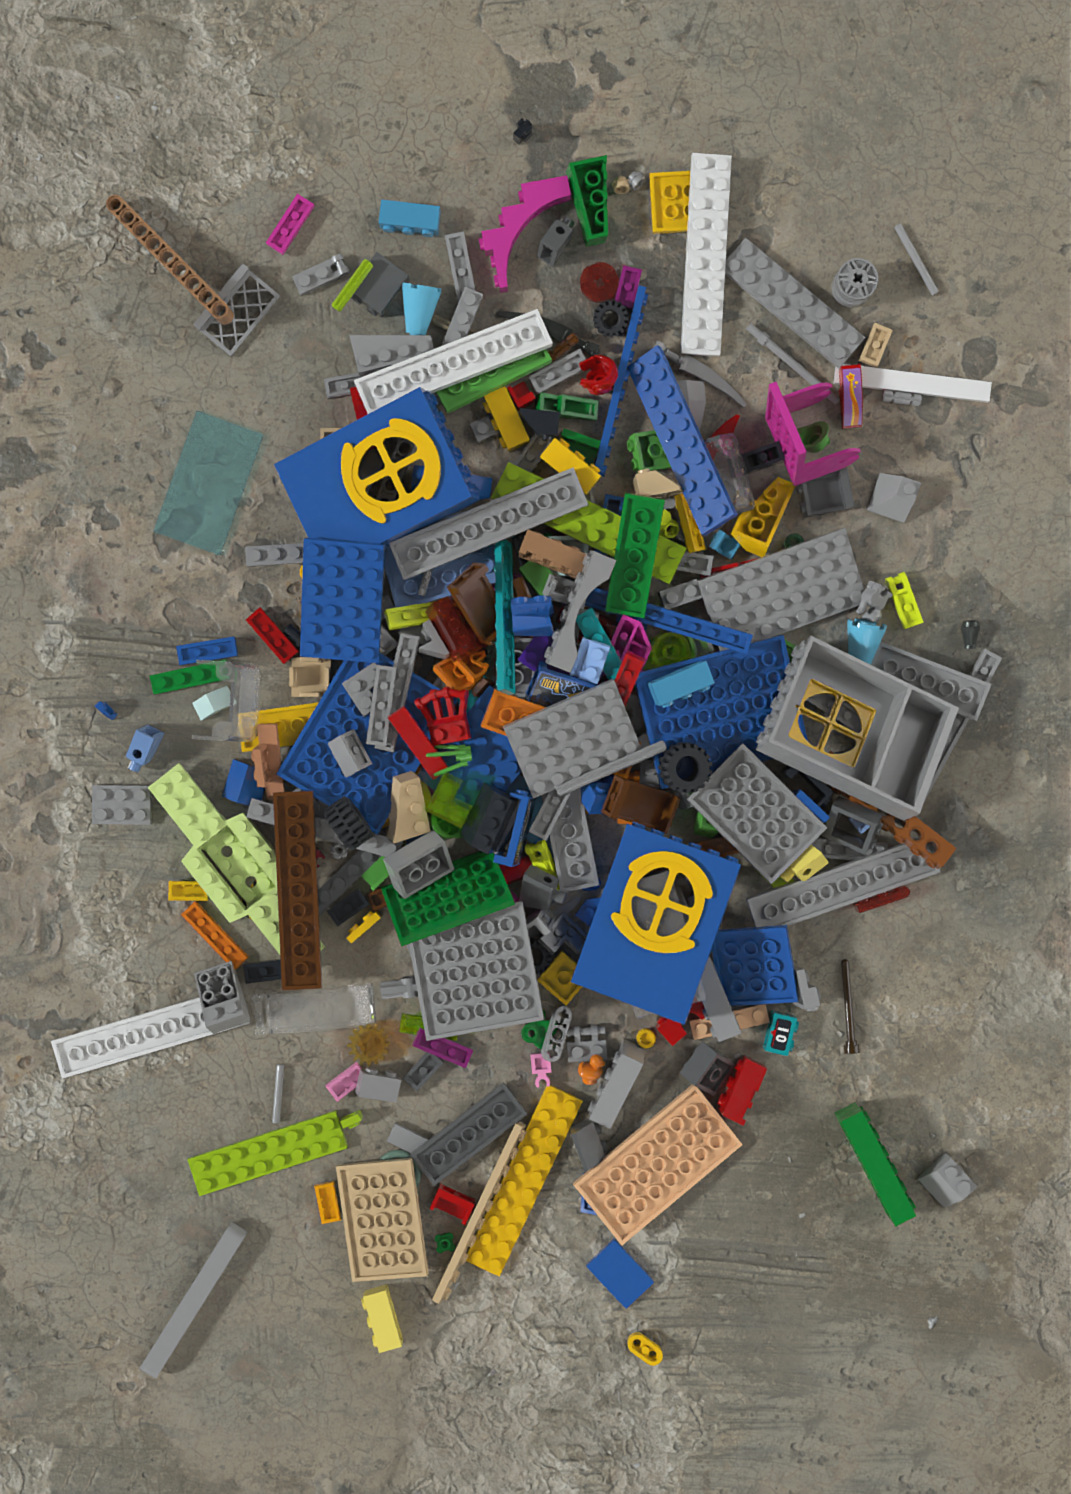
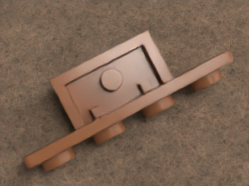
M276 723L258 724L259 744L251 753V759L255 764L254 779L257 781V787H265L266 798L273 799L274 792H285L284 779L276 775L282 765L278 728Z

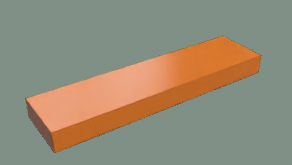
M194 901L181 914L225 962L232 961L235 970L249 958L247 953L197 901Z

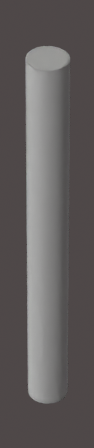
M902 224L896 225L894 228L931 295L937 294L939 291Z

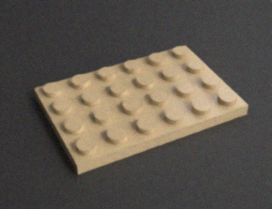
M403 1158L338 1164L336 1172L352 1282L427 1276L429 1272L413 1159Z

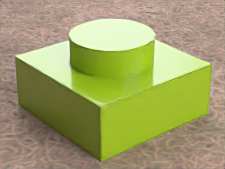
M359 1109L342 1117L340 1123L343 1129L348 1126L351 1129L360 1124L359 1121L363 1118L361 1110Z

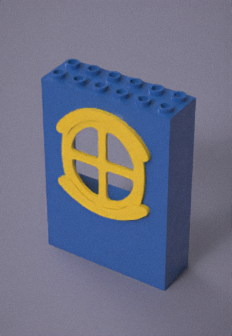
M418 387L274 464L308 538L385 544L386 549L390 547V542L427 528L480 500L478 496L480 490L476 483L473 484L470 476H472L471 471L467 465L464 466L461 460L463 454L459 447L456 448L453 440H455L454 435L450 429L447 430L444 424L446 418L442 411H438L436 407L438 401L433 393L430 394L428 390ZM391 437L405 438L416 445L417 451L393 463L383 442L386 438ZM371 446H376L385 464V468L361 480L358 474L361 459ZM422 459L425 465L423 477L416 489L408 494L398 476V471ZM386 476H390L398 491L399 499L391 502L376 500L367 494L366 487Z
M633 822L632 825H626L571 982L684 1025L688 1019L742 865L738 863L739 859L728 855L726 859L719 857L720 852L708 849L707 852L700 850L702 847L692 842H689L688 845L683 844V839L670 835V838L663 837L664 832L651 829V832L645 830L646 826ZM660 867L669 869L670 872L660 896L638 889L637 884L640 879L651 870ZM678 873L684 874L693 887L695 903L691 908L669 899V894ZM634 896L657 904L650 929L647 931L640 928L633 916L632 898ZM668 907L689 916L686 925L678 932L664 937L657 934V928L665 908Z

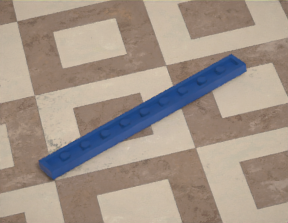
M640 285L638 286L618 369V377L614 385L595 464L601 470L599 474L602 477H605L607 468L606 465H603L605 457L609 458L612 448L608 446L609 439H614L616 427H613L614 419H619L621 408H617L619 400L623 401L625 389H622L623 382H628L630 370H626L628 362L632 363L635 351H631L632 344H637L639 332H636L637 324L641 325L644 313L640 312L642 305L646 306L649 295L645 293L646 287Z
M596 587L588 595L585 605L605 611L609 591ZM647 603L645 618L629 616L648 625L744 654L748 653L753 634L650 603ZM612 613V614L619 615V616H622V615H623V614H618V613Z

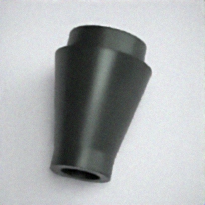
M977 620L962 621L961 631L964 649H976L980 630L979 621Z

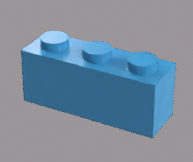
M381 199L380 229L388 233L402 231L406 235L421 233L422 236L433 237L439 234L440 206Z
M701 660L650 681L647 684L655 704L662 705L664 708L674 704L673 700L678 698L684 700L691 697L692 692L697 690L703 692L710 689L709 685L715 682L707 661Z

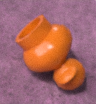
M599 1054L592 1055L590 1061H582L578 1066V1073L582 1077V1082L587 1085L596 1084L598 1078L602 1076V1066L605 1065V1062Z

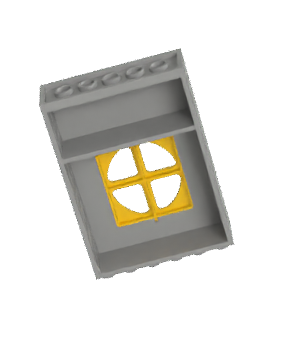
M810 636L805 641L803 640L792 651V662H789L785 668L784 673L786 677L780 682L777 689L779 694L771 703V714H768L764 720L763 725L765 729L756 740V743H758L756 750L903 821L920 814L959 708L813 636ZM817 694L833 695L835 702L829 717H823L805 708L804 702L806 699ZM843 701L849 703L856 711L861 722L860 733L854 732L836 722V717ZM799 715H804L824 726L816 747L812 746L801 733L798 724ZM831 730L848 736L856 742L853 749L842 754H830L824 750Z

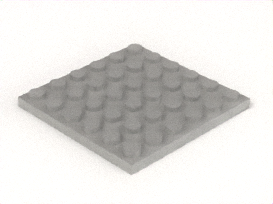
M523 901L514 902L515 905L409 944L426 1041L544 1020Z

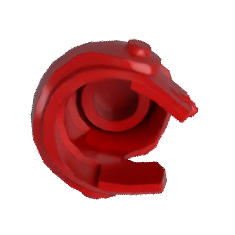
M594 355L579 363L581 370L591 369L586 379H581L579 384L587 388L589 393L603 395L613 389L618 377V369L611 358L603 355Z

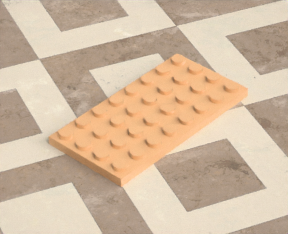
M692 1084L607 1154L598 1165L578 1178L573 1185L619 1243L623 1245L741 1147L742 1143L702 1092Z

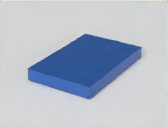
M615 1238L586 1264V1267L626 1309L654 1283V1280Z

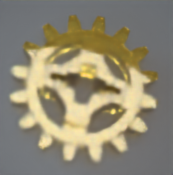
M369 1022L365 1028L360 1024L359 1031L354 1028L352 1031L354 1035H350L348 1038L352 1041L347 1044V1047L352 1048L349 1051V1055L355 1054L353 1060L360 1059V1065L364 1061L367 1062L368 1066L371 1065L372 1061L377 1065L379 1063L378 1058L384 1060L385 1056L383 1053L388 1054L389 1052L385 1048L390 1046V1042L385 1041L389 1035H383L384 1028L378 1030V1024L371 1027ZM364 1032H370L367 1036H359ZM376 1035L380 1038L381 1043L377 1041ZM372 1037V1039H371V1045H372V1046H370V1048H368V1050H367V1052H366V1048H367V1047H366V1046H367L366 1043H367L368 1040H370V1038ZM356 1045L360 1047L362 1053L357 1050ZM378 1052L377 1055L368 1057L369 1054Z

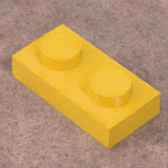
M378 910L375 913L370 911L362 918L364 922L360 926L355 924L348 930L349 935L346 937L348 941L353 943L382 917Z

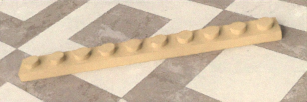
M521 1121L515 1123L432 1300L438 1304L449 1298L452 1292L450 1289L451 1284L457 1281L460 1275L458 1271L460 1265L465 1264L468 1258L467 1251L469 1247L472 1248L477 1239L475 1234L477 1230L482 1228L485 1222L483 1217L486 1212L490 1211L493 1205L491 1200L494 1194H498L502 1186L500 1181L502 1177H506L510 1169L508 1164L511 1159L515 1158L518 1152L516 1147L519 1141H523L527 1133L525 1131L527 1125Z

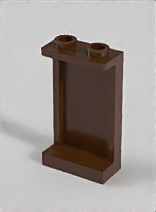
M474 562L448 585L447 589L480 643L494 645L497 641L495 628L496 592L485 575L489 571L486 564Z
M615 775L601 812L616 820L619 818L632 823L636 822L667 834L672 826V821L676 810L679 808L681 798L671 792Z

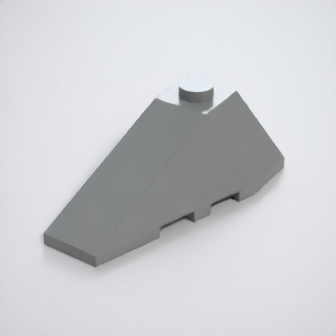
M691 380L677 381L700 431L706 404L704 382Z

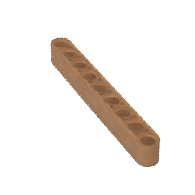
M111 195L108 197L106 207L114 217L219 323L224 325L231 323L234 318L233 311L120 196ZM160 244L158 248L154 249L155 245ZM173 257L170 262H167L168 258ZM186 270L185 274L180 276V273ZM199 283V286L196 289H193V286ZM213 296L210 302H206L207 298ZM222 310H226L222 316H219Z

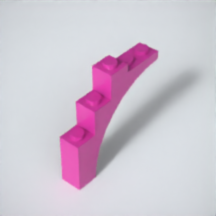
M567 175L522 183L521 191H518L519 202L523 204L501 207L502 214L498 215L501 228L481 231L482 238H479L480 249L485 250V256L493 255L490 256L491 266L496 268L497 275L493 276L495 288L499 287L500 293L508 292V261L520 233L530 221L543 211L571 200Z

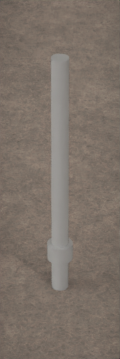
M752 323L746 328L758 339L757 342L762 346L768 347L811 385L821 383L769 339L770 336L767 333H762ZM832 391L826 397L834 404L840 400Z

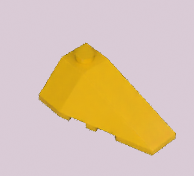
M777 477L763 494L738 517L731 535L746 551L760 557L765 556L795 486H793L792 482Z

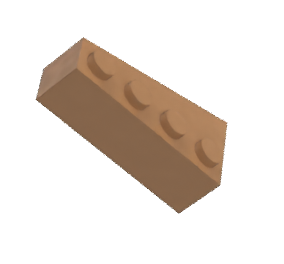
M527 530L519 550L520 558L575 579L577 574L583 570L584 565L582 563L586 554L580 552L581 549L575 546H566L559 540L547 538L543 534Z

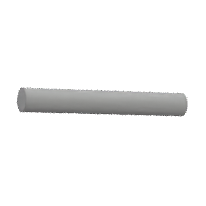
M277 1064L272 1117V1123L275 1124L280 1123L284 1064Z

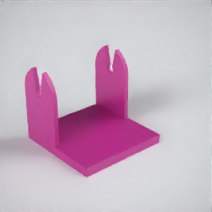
M777 382L769 384L765 420L774 441H779L785 457L783 462L793 486L845 468L860 458L858 455L861 452L859 448H848L805 464L806 450L790 413L812 406L831 394V391L828 389L832 388L830 383H818L782 396Z

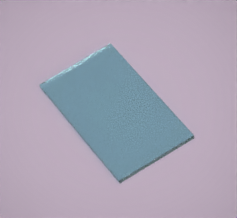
M196 411L153 531L209 551L215 555H221L264 435L207 415L201 411Z

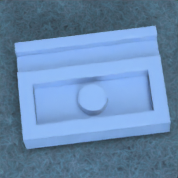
M582 637L570 676H576L579 679L598 684L610 646Z

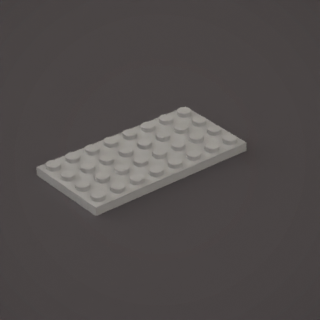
M845 528L832 531L698 580L710 622L753 634L751 643L783 634L859 606L861 595L864 592ZM719 646L720 651H721V650L728 649V648H724V647Z

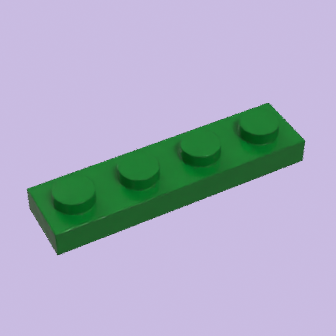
M226 659L149 675L153 695L231 679Z

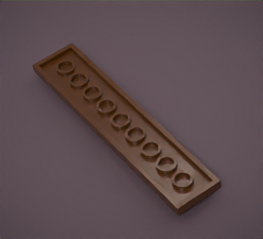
M314 791L274 792L273 807L282 990L322 989Z

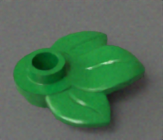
M543 1010L544 1020L529 1022L521 1030L522 1039L527 1043H533L539 1049L543 1047L550 1023L545 1018V1010ZM558 1028L552 1031V1036L556 1034ZM529 1030L534 1031V1035L532 1037H529L528 1035Z

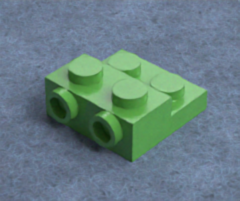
M655 430L634 433L629 437L630 440L627 441V448L629 452H632L634 458L631 460V467L637 474L642 469L650 468V471H658L671 468Z

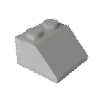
M946 1152L917 1178L943 1207L964 1200L977 1188V1185Z

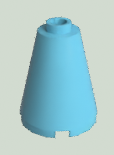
M402 283L407 333H410V335H426L442 289Z
M848 618V654L871 665L887 625L882 623L880 627L876 626L877 622L872 623L866 619L855 618L853 622L851 618Z

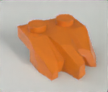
M467 644L451 651L449 658L434 665L433 671L450 688L457 690L467 689L469 691L487 672L489 664L482 663L486 657L484 650L473 653L471 652L473 649L472 645Z

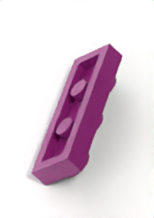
M420 1027L412 1044L413 1047L463 1068L467 1067L473 1053L472 1049L446 1038L426 1041L425 1030Z

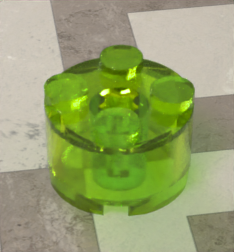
M660 632L650 641L652 649L648 659L656 668L687 660L691 657L688 641L681 634ZM667 648H670L671 655H667Z

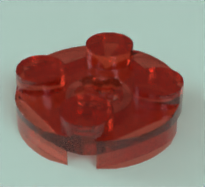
M596 262L587 266L580 277L581 293L588 300L595 303L605 302L613 298L619 286V278L615 269L605 262ZM602 278L604 286L597 287L594 280Z

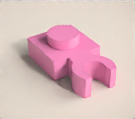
M541 1052L530 1053L532 1074H538L535 1079L536 1087H539L541 1079L546 1080L547 1087L550 1086V1079L546 1073H551V1062L544 1060Z

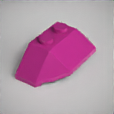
M622 615L611 643L621 661H623L626 652L629 651L645 658V665L652 646L642 622L627 615ZM605 674L599 681L598 685L601 684L602 681H609Z

